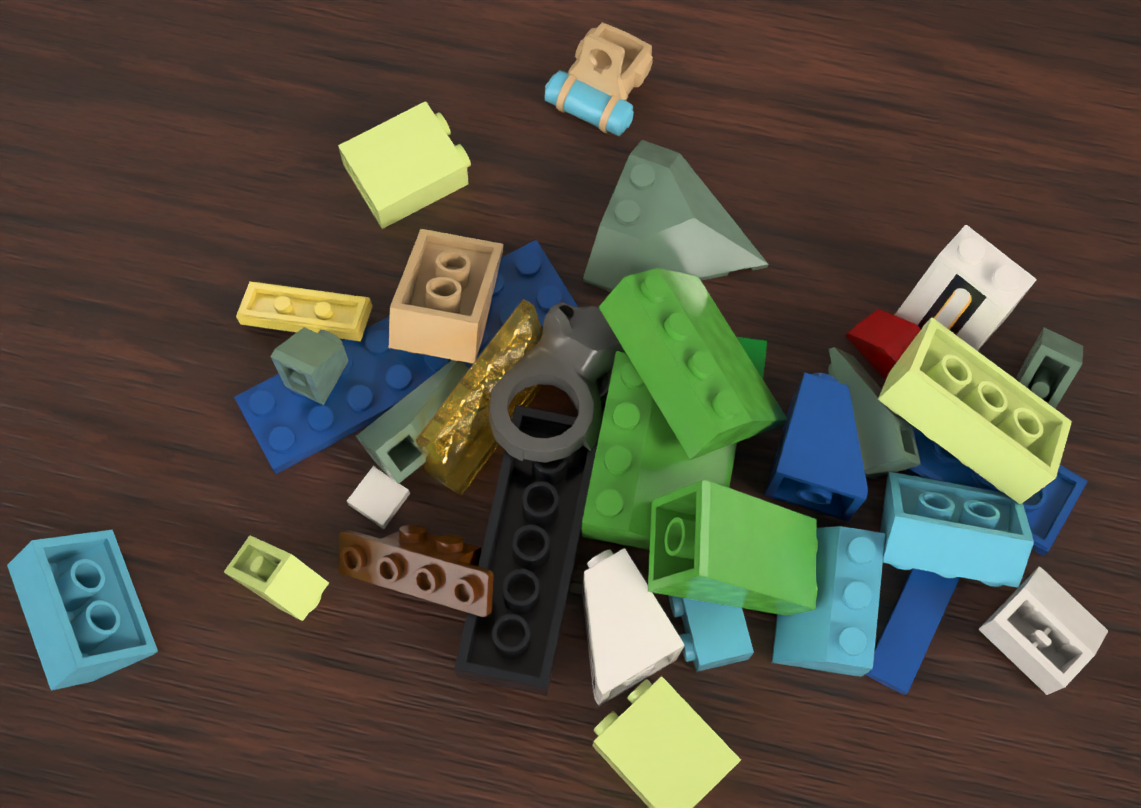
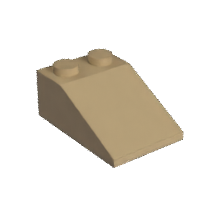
M420 229L390 306L389 348L475 364L484 336L504 244Z

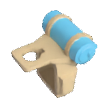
M602 22L597 28H591L584 39L580 41L575 54L576 61L568 73L559 70L551 77L545 86L544 101L555 105L558 111L567 112L598 127L604 133L609 131L620 136L625 132L626 128H629L634 115L633 105L626 101L628 94L633 87H639L643 83L651 69L653 57L651 56L652 45Z

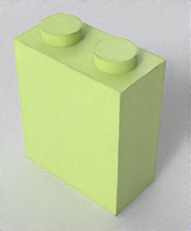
M426 101L338 145L345 169L382 229L469 184L467 168L471 166L466 151L461 144L454 146L448 136L451 132L445 118L440 112L434 114Z
M662 676L653 685L648 679L644 680L627 697L632 705L624 713L618 716L612 711L594 728V732L598 735L592 745L594 749L649 808H693L741 761Z

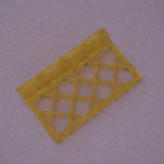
M524 299L415 440L427 460L423 467L425 472L459 495L463 494L499 445L494 438L489 423L490 398L495 384L519 359L535 347L542 336L543 331L535 306ZM538 384L524 388L514 396L508 406L511 422L515 405L527 407L543 385Z

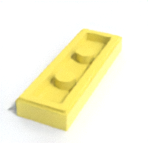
M250 281L236 317L240 325L298 332L305 327L316 333L319 330H326L340 339L361 342L373 305L369 297Z

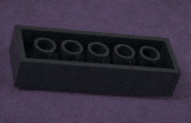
M515 405L512 423L521 432L529 436L548 439L561 435L571 428L577 417ZM598 440L591 451L582 446L566 458L546 463L526 459L521 461L509 455L505 450L478 567L489 569L493 572L492 612L485 617L467 613L455 665V672L458 678L543 696L548 695L582 533V520Z

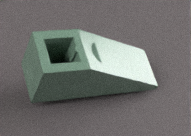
M835 347L830 348L829 353L832 364L828 368L829 375L835 377L838 383L849 386L865 476L875 479L888 475L889 472L895 473L921 465L913 426L878 400L882 388L853 355Z
M451 360L356 435V437L376 465L399 484L436 453L482 388L463 361Z

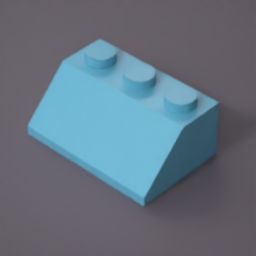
M894 472L888 473L880 533H885L883 563L891 564L902 570L914 568L935 572L945 578L963 577L979 580L986 585L994 587L1006 585L1019 588L1034 544L1023 503L1018 504L1003 492Z
M842 526L816 528V537L818 539V550L816 553V582L818 585L816 610L791 616L777 614L772 663L862 677L873 669L885 533Z
M113 530L32 540L7 564L51 691L95 681L152 656L158 651Z

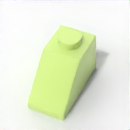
M253 536L247 538L224 571L226 575L301 621L306 618L309 612L316 608L321 600L323 591L329 584V582L292 554Z

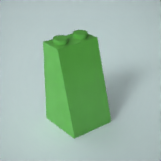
M707 480L697 481L652 500L648 592L784 616L816 610V597L818 594L816 582V553L818 550L816 519Z

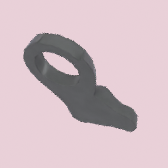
M563 302L552 306L544 319L540 341L495 384L490 398L489 423L495 440L509 455L521 461L526 459L546 463L566 458L582 446L590 451L599 438L603 419L601 402L594 383L596 379L613 368L616 351L625 352L599 308L595 306L573 307ZM538 384L552 385L565 391L573 399L578 411V417L573 426L561 435L548 439L532 437L521 432L511 422L508 406L514 396L530 386Z

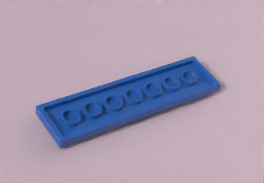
M537 240L501 258L484 336L475 364L464 362L470 371L542 333L546 314L557 303L563 302L573 307H578ZM390 316L365 328L361 342L342 340V345L345 348L349 361L324 405L285 387L279 374L242 392L234 398L275 474H278L370 425L450 362L451 359L389 348Z

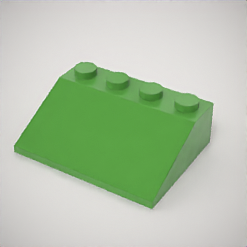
M660 268L625 276L599 306L600 311L690 460L784 425L788 421L698 276Z
M616 351L582 520V537L650 550L652 500L700 480L711 481L729 488L737 442L690 460L625 352Z

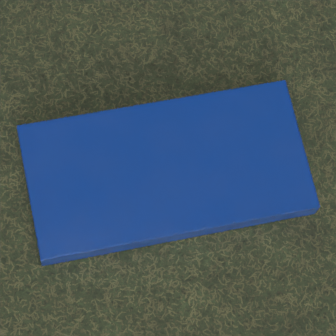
M913 426L921 465L902 470L910 476L1000 492L993 484L970 467L962 464L959 459L936 442L927 438L920 430ZM1062 465L1059 466L1056 479L1023 502L1034 540L1032 550L1042 556L1050 550L1088 482Z

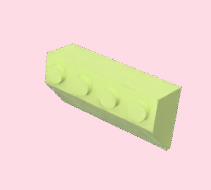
M932 317L925 323L891 369L878 397V400L893 413L901 416L920 430L927 438L939 444L959 459L962 464L970 467L993 484L996 489L1008 495L1018 504H1022L1056 479L1072 421Z

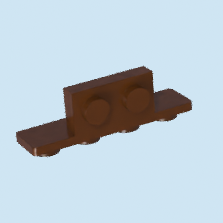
M420 525L402 526L398 532L381 539L352 530L340 532L338 565L340 574L481 617L491 614L493 572L489 569L478 567L481 547L464 543V539L460 536H439L428 533L427 529Z

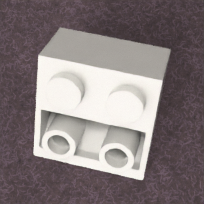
M1040 566L979 628L1046 695L1065 688L1095 656L1108 633V630Z

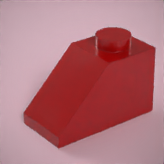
M877 309L848 331L845 336L886 381L891 369L921 329L915 323Z

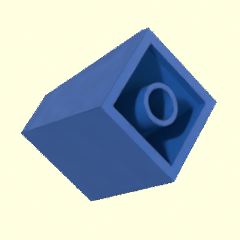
M804 373L789 405L786 416L788 421L783 426L764 496L848 522L866 500L868 493L849 386L838 383V380L829 374Z

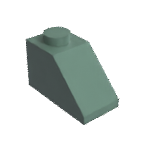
M305 327L275 348L270 356L285 387L322 405L325 404L349 361L340 338L326 330H319L316 333Z
M1043 327L1025 358L1016 380L1053 408H1056L1083 364L1084 346Z

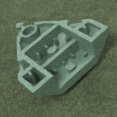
M641 140L630 153L602 218L583 282L612 292L625 276L655 268L696 275L702 281L728 276L729 272L751 268L752 271L768 268L769 264L680 153Z

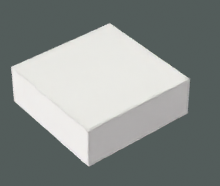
M373 466L349 497L347 503L353 509L385 529L408 498L410 492L407 488L396 483L392 478Z

